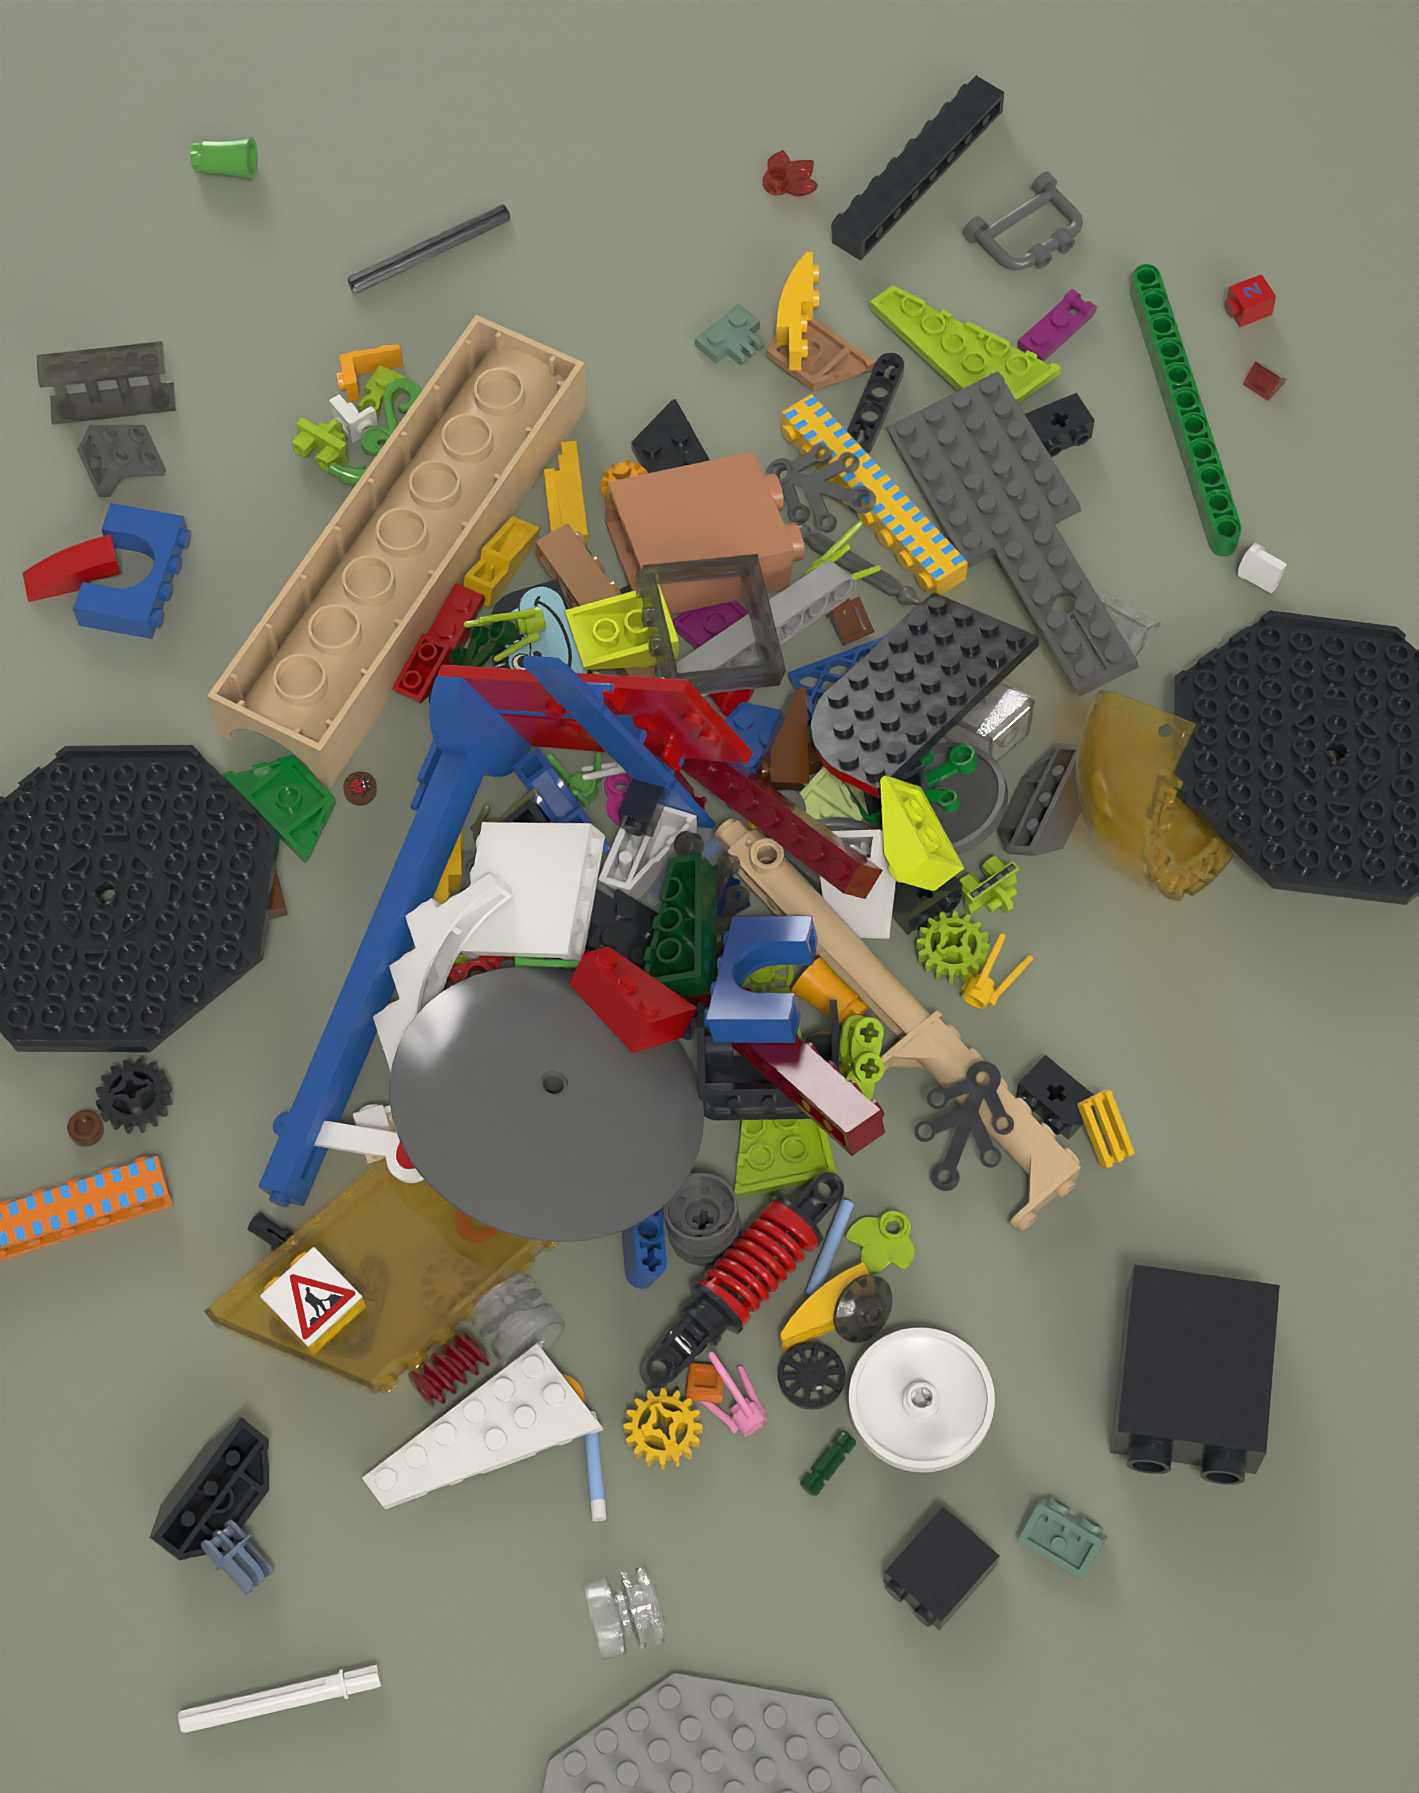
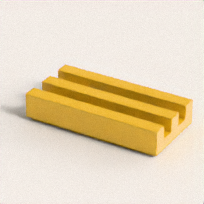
M1103 1090L1077 1104L1101 1168H1109L1113 1166L1112 1163L1121 1162L1125 1156L1130 1157L1135 1154L1111 1090ZM1092 1105L1094 1106L1096 1114L1100 1121L1099 1126L1102 1131V1134L1105 1135L1109 1148L1111 1150L1112 1154L1110 1155L1107 1151L1106 1145L1104 1143L1098 1124L1091 1109Z

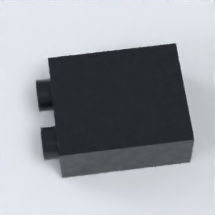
M1134 1264L1126 1291L1110 1453L1127 1455L1126 1465L1128 1468L1147 1474L1168 1473L1171 1471L1172 1462L1201 1466L1200 1477L1216 1484L1237 1485L1245 1481V1473L1256 1474L1267 1453L1280 1285Z

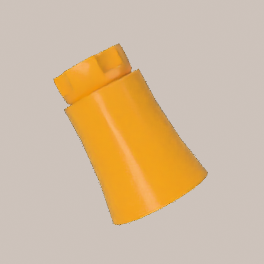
M822 957L816 959L813 965H810L802 973L791 990V993H794L796 997L809 1003L829 1019L830 1000H837L838 1021L841 1026H843L844 1021L852 1015L864 1016L869 1009V1006L860 999V995L849 987Z

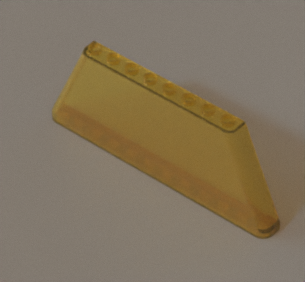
M383 1158L203 1312L217 1328L370 1393L377 1394L382 1392L386 1394L399 1383L400 1379L398 1377L408 1368L411 1370L417 1368L427 1358V1351L435 1344L441 1346L446 1343L455 1333L453 1329L463 1320L465 1322L472 1320L481 1311L482 1307L480 1305L490 1296L496 1298L501 1295L509 1286L507 1281L517 1273L522 1275L535 1264L536 1260L534 1258L544 1249L546 1251L552 1250L559 1242L522 1238L484 1225L444 1200L425 1180L415 1183L400 1181L391 1174L387 1167L386 1158ZM313 1247L363 1297L366 1305L364 1310L314 1356L265 1307L260 1297L264 1287L273 1278L281 1277L290 1269L291 1263L298 1255L303 1252L307 1253Z

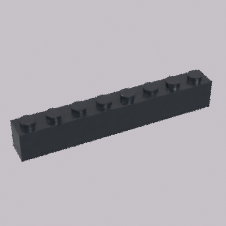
M977 75L968 84L964 83L951 102L947 101L942 106L939 114L933 120L926 122L921 133L915 139L911 138L907 142L900 155L893 157L888 162L886 169L879 176L876 175L872 178L868 188L861 195L857 194L853 198L848 209L843 214L839 213L834 218L831 225L832 243L861 261L1003 112L1005 92Z

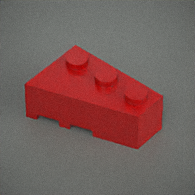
M609 946L584 953L569 983L633 1054L681 1039L697 1010V1007Z

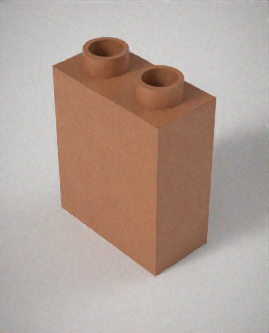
M754 451L608 482L604 522L631 592L659 584L670 615L785 590L789 587L793 562L803 560L804 543L798 525L795 522L784 524L779 513L784 505L780 481L774 473L763 475Z

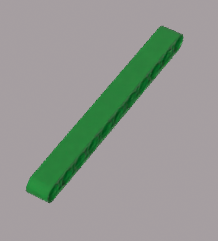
M1142 264L1137 266L1133 272L1130 297L1209 547L1218 556H1229L1237 549L1242 530L1241 522L1160 271L1154 265Z

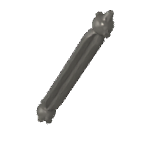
M798 524L803 542H806L810 549L823 556L836 543L821 533L811 532V528L808 525ZM850 550L835 562V564L852 574L875 566ZM883 570L860 578L888 596H897L898 601L903 605L914 604L919 606L921 604L912 587H903L897 578Z

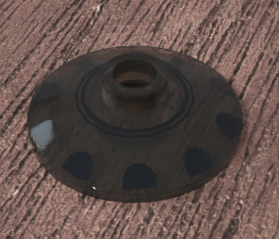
M874 1274L862 1275L851 1281L841 1292L834 1308L833 1322L836 1332L844 1340L851 1343L865 1342L874 1337L885 1325L891 1312L893 1298L891 1288L883 1278Z

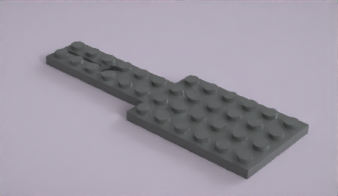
M998 371L887 427L892 441L952 544L965 558V562H968L967 569L996 554L1079 696L1139 667L1137 659L1055 524L1081 512L1080 503ZM1064 595L1072 596L1077 600L1075 603L1076 608L1067 614L1052 609L1054 601Z

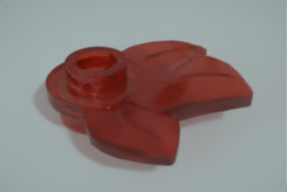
M783 150L773 154L768 159V170L762 178L763 188L773 195L788 193L793 196H805L811 194L818 188V184L810 179L813 173L814 161H790L788 155Z

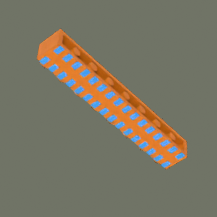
M158 1156L140 1157L129 1165L120 1168H105L99 1171L97 1175L86 1179L74 1178L65 1182L63 1186L51 1190L40 1189L32 1192L29 1197L17 1201L5 1200L0 1202V1261L174 1206Z

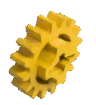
M661 1388L660 1396L655 1397L650 1390L647 1391V1401L645 1402L636 1398L634 1403L637 1411L627 1410L626 1417L631 1422L623 1424L624 1433L631 1434L626 1438L627 1447L636 1446L633 1451L634 1458L638 1459L645 1455L646 1466L650 1467L654 1460L659 1461L662 1470H665L666 1463L672 1460L676 1467L680 1466L679 1457L681 1455L690 1460L692 1458L690 1446L698 1448L700 1446V1439L695 1435L703 1433V1425L695 1423L700 1419V1411H690L693 1406L692 1399L689 1398L681 1402L680 1391L677 1390L672 1397H669L665 1388ZM663 1407L671 1408V1409H674V1410H676V1411H675V1412H672V1411L667 1410V1409H665V1408H663ZM649 1412L650 1417L648 1419V1422L642 1424L641 1428L639 1429L641 1420ZM657 1418L660 1419L661 1424H664L665 1428H669V1440L665 1433L663 1434L662 1430L657 1428ZM688 1428L685 1438L678 1445L676 1440L679 1434L684 1433L685 1429ZM651 1445H654V1446H657V1447H659V1448H662L663 1450H657V1449L651 1448L650 1446H651Z

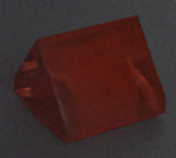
M1255 361L1243 385L1269 401L1286 382L1287 378L1265 364Z

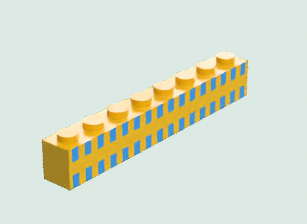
M812 394L782 412L781 433L787 442L795 444L800 450L801 456L811 451L818 443H823L831 448L833 453L832 459L827 464L815 462L813 465L817 470L838 460L844 452H851L859 458L860 465L855 472L847 473L844 471L827 480V482L849 489H854L857 486H866L875 493L877 499L875 507L868 513L857 512L858 518L863 521V525L872 528L877 534L879 542L885 548L889 547L894 552L899 564L904 569H909L916 576L919 586L924 591L943 595L966 580L968 562H965V558ZM825 449L819 451V459L824 457ZM852 458L846 460L845 467H849L852 464ZM868 496L862 499L861 506H865L869 500ZM842 500L845 505H849V502Z

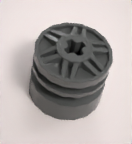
M707 1173L688 1175L683 1186L664 1205V1217L670 1244L676 1255L687 1263L697 1266L714 1265L715 1261L722 1258L724 1252L732 1247L733 1242L741 1237L742 1229L737 1196L730 1184L719 1176Z

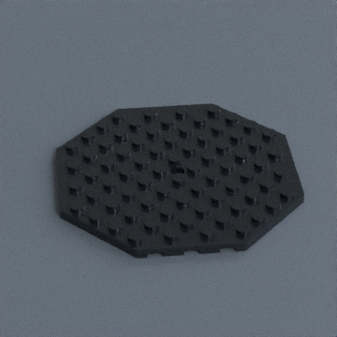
M1270 610L1262 615L1260 620L1251 627L1246 626L1230 637L1229 641L1219 649L1214 648L1198 659L1197 663L1187 671L1182 670L1174 676L1172 681L1171 792L1273 889L1407 905L1419 896V649L1416 650L1405 640L1406 634L1396 626ZM1329 750L1339 751L1344 758L1336 761V757H1333Z
M193 745L64 746L55 753L56 758L42 769L37 767L18 782L19 787L5 798L3 796L0 797V1033L17 1052L150 1053L263 960L280 837L270 824H267L258 815L257 811L242 795H239L230 786L229 782L214 766H211L202 757L201 753ZM105 890H114L116 894H113L109 900L105 901V904L99 901L100 894Z

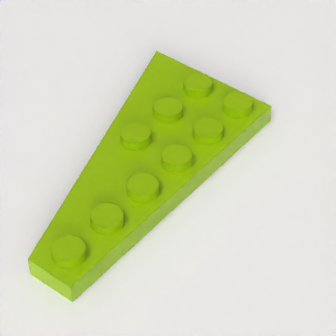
M784 987V988H779V989L770 990V991H765V992H760V993H791V992H790V988H789V987ZM798 1027V1032H797V1034H798L799 1038H800L801 1040H803V1039H802V1035H801V1031H800V1027ZM742 1120L734 1189L737 1199L807 1185L825 1172L837 1175L827 1133L813 1120Z

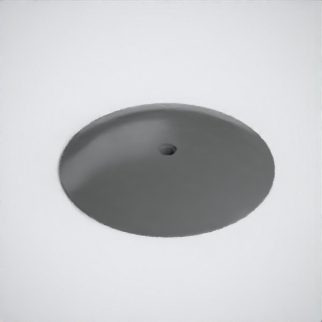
M510 967L472 976L444 990L415 1016L405 1030L394 1056L389 1081V1101L398 1138L415 1169L432 1189L462 1213L498 1231L539 1241L575 1242L603 1238L627 1230L643 1222L667 1204L683 1186L692 1171L700 1150L704 1127L703 1102L699 1099L698 1079L693 1065L678 1040L633 1054L571 987L569 983L574 975V971L552 967Z

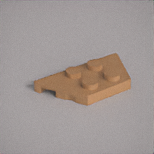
M814 317L813 320H807V333H801L802 339H808V358H802L801 370H789V345H776L777 321L773 338H771L767 349V358L812 391L872 372L876 361Z

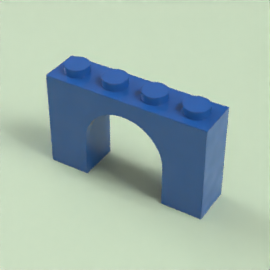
M110 503L101 529L103 536L111 534L115 548L140 552L154 560L153 568L143 581L127 588H112L82 582L73 611L79 626L153 639L156 628H160L164 617L163 607L165 601L171 599L173 591L172 581L174 575H178L181 570V554L183 548H188L191 532L187 529L184 516Z
M732 916L730 928L724 932L723 956H719L717 959V979L711 983L710 1007H706L704 1011L705 1027L710 1029L713 1042L795 1043L801 1018L795 994L754 993L744 990L741 986L752 973L767 966L813 965L818 944V936L812 916Z

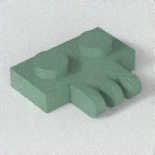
M738 303L695 338V346L716 364L728 355L739 365H742L747 361L746 356L751 358L755 355V350L760 351L764 347L762 340L754 334L760 329V321Z

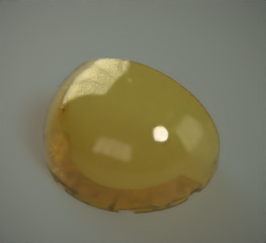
M1099 690L1083 722L1075 755V785L1079 808L1084 822L1103 855L1130 880L1170 900L1180 901L1183 899L1184 894L1194 896L1207 887L1233 859V854L1229 853L1231 848L1176 796L1177 790L1174 789L1175 786L1180 789L1182 787L1183 781L1176 777L1174 772L1196 724L1131 697L1111 691ZM1169 725L1172 727V733L1164 738L1160 734L1161 729Z

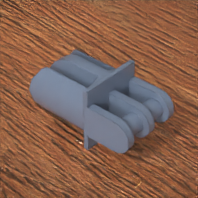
M228 1520L225 1522V1528L222 1531L217 1529L213 1532V1538L210 1541L204 1540L201 1543V1547L217 1565L215 1570L218 1571L222 1568L237 1586L248 1595L254 1586L256 1587L264 1581V1577H268L274 1572V1568L249 1542L252 1535L249 1534L247 1536L234 1521ZM230 1537H233L238 1542L236 1546L230 1541ZM221 1547L227 1554L223 1556L217 1548Z

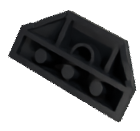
M242 1417L235 1419L203 1447L160 1506L149 1538L180 1561L207 1555L203 1551L201 1543L204 1540L210 1541L213 1538V1532L217 1529L222 1531L225 1528V1522L228 1520L234 1521L241 1529L269 1491V1460L267 1451L269 1449V1439ZM221 1547L217 1548L219 1552L224 1551Z

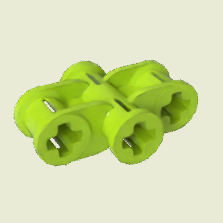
M852 1015L844 1021L842 1026L839 1061H843L842 1065L839 1064V1071L848 1081L853 1080L856 1082L862 1094L871 1100L875 1083L882 1078L884 1073V1063L879 1056L884 1029L876 1018ZM861 1028L866 1029L865 1035H860ZM871 1067H876V1071L871 1070Z

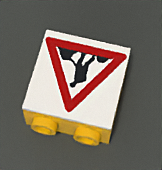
M315 1247L307 1253L303 1252L298 1255L291 1263L290 1269L281 1277L273 1278L264 1287L263 1293L260 1295L265 1307L312 1356L366 1308L363 1297Z

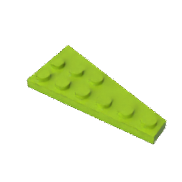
M894 285L870 301V309L957 391L998 371L1017 403L1020 404L1061 374L1062 366L1053 362L1051 365L1037 359V354L1029 350L1026 352L1010 346L1008 340L967 321L966 324L952 318V313L944 309L940 312L925 305V300Z

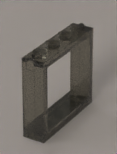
M758 554L643 565L639 578L635 579L637 584L636 595L638 598H642L644 606L641 613L644 627L649 628V653L651 657H655L657 663L655 678L688 680L700 694L780 685L786 668ZM740 577L761 664L678 673L658 584Z

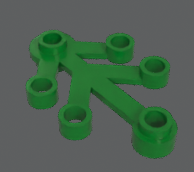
M969 744L955 746L950 751L949 762L926 773L928 787L957 772L962 774L973 772L978 764V757L974 748ZM931 749L926 753L925 757L920 759L924 767L931 765L934 761V754ZM928 789L924 791L929 803L939 804L945 812H953L960 806L959 797L952 789L944 791ZM948 799H953L951 802L945 803ZM860 804V813L866 821H882V810L868 816Z

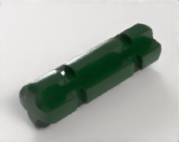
M839 1431L831 1441L832 1447L828 1445L811 1467L812 1473L807 1472L800 1481V1486L805 1492L813 1496L818 1495L825 1486L824 1480L829 1481L845 1460L844 1454H849L856 1446V1440L849 1433Z

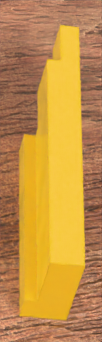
M576 440L561 442L562 454L558 455L559 470L555 471V468L544 469L550 530L553 532L569 524L574 532L578 531L581 533L587 543L588 532Z

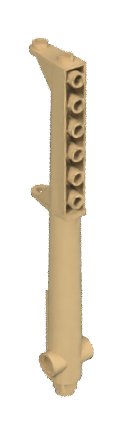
M735 818L728 819L717 829L715 837L727 852V865L775 916H812L818 936L814 958L822 957L832 970L860 995L862 1001L900 1039L898 1043L881 1057L884 1063V1072L890 1067L927 1070L943 1088H946L966 1079L968 1069L974 1063L984 1061L975 1049H968L961 1042V1036L955 1027L951 1024L945 1025L943 1023V1014L939 1010L931 1015L814 887L787 860L781 845L773 839L767 838L759 829L749 831L740 820ZM871 1067V1070L876 1071V1067ZM980 1072L977 1075L978 1084L984 1086L989 1083L990 1076L987 1072ZM1001 1077L997 1093L1006 1113L1014 1120L1012 1132L1007 1135H1001L994 1130V1116L985 1098H983L978 1112L988 1134L1028 1174L1027 1205L1010 1221V1224L1015 1229L1019 1227L1021 1231H1025L1036 1221L1038 1217L1035 1214L1057 1195L1063 1198L1076 1186L1074 1181L1078 1178L1081 1167L1079 1166L1080 1162L1077 1156L1069 1148L1063 1149L1057 1143L1051 1128L1043 1122L1041 1124L1038 1123L1031 1115L1032 1111L1028 1104L1019 1097L1016 1099L1007 1090L1008 1085ZM970 1092L954 1099L962 1107H965ZM1005 1117L1000 1118L997 1121L998 1129L1007 1131L1010 1128L1009 1119Z

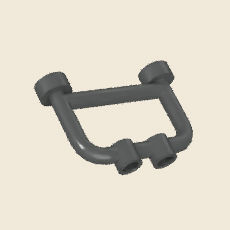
M1046 171L1040 174L1032 183L1031 189L1037 194L1035 197L991 226L980 216L974 217L965 225L963 235L971 243L979 241L1006 268L1022 270L1035 264L1039 269H1042L1052 260V255L1050 254L1052 251L1058 249L1062 254H1065L1074 246L1075 240L1073 237L1081 231L1083 220L1078 209L1056 188L1057 180ZM1049 201H1052L1071 220V224L1067 228L1057 229L1050 239L1042 244L1036 243L1029 249L1026 255L1020 258L1010 256L993 239Z

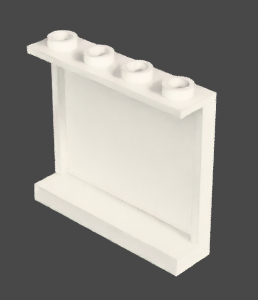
M482 822L481 831L476 840L477 852L475 863L470 871V886L479 878L491 873L509 885L513 896L496 908L479 925L460 953L470 960L479 958V955L550 957L580 961L586 946L605 835L591 823Z

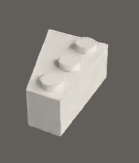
M665 806L653 837L646 835L634 836L620 827L598 880L614 890H621L638 901L666 870L669 859L677 857L697 835L696 815Z

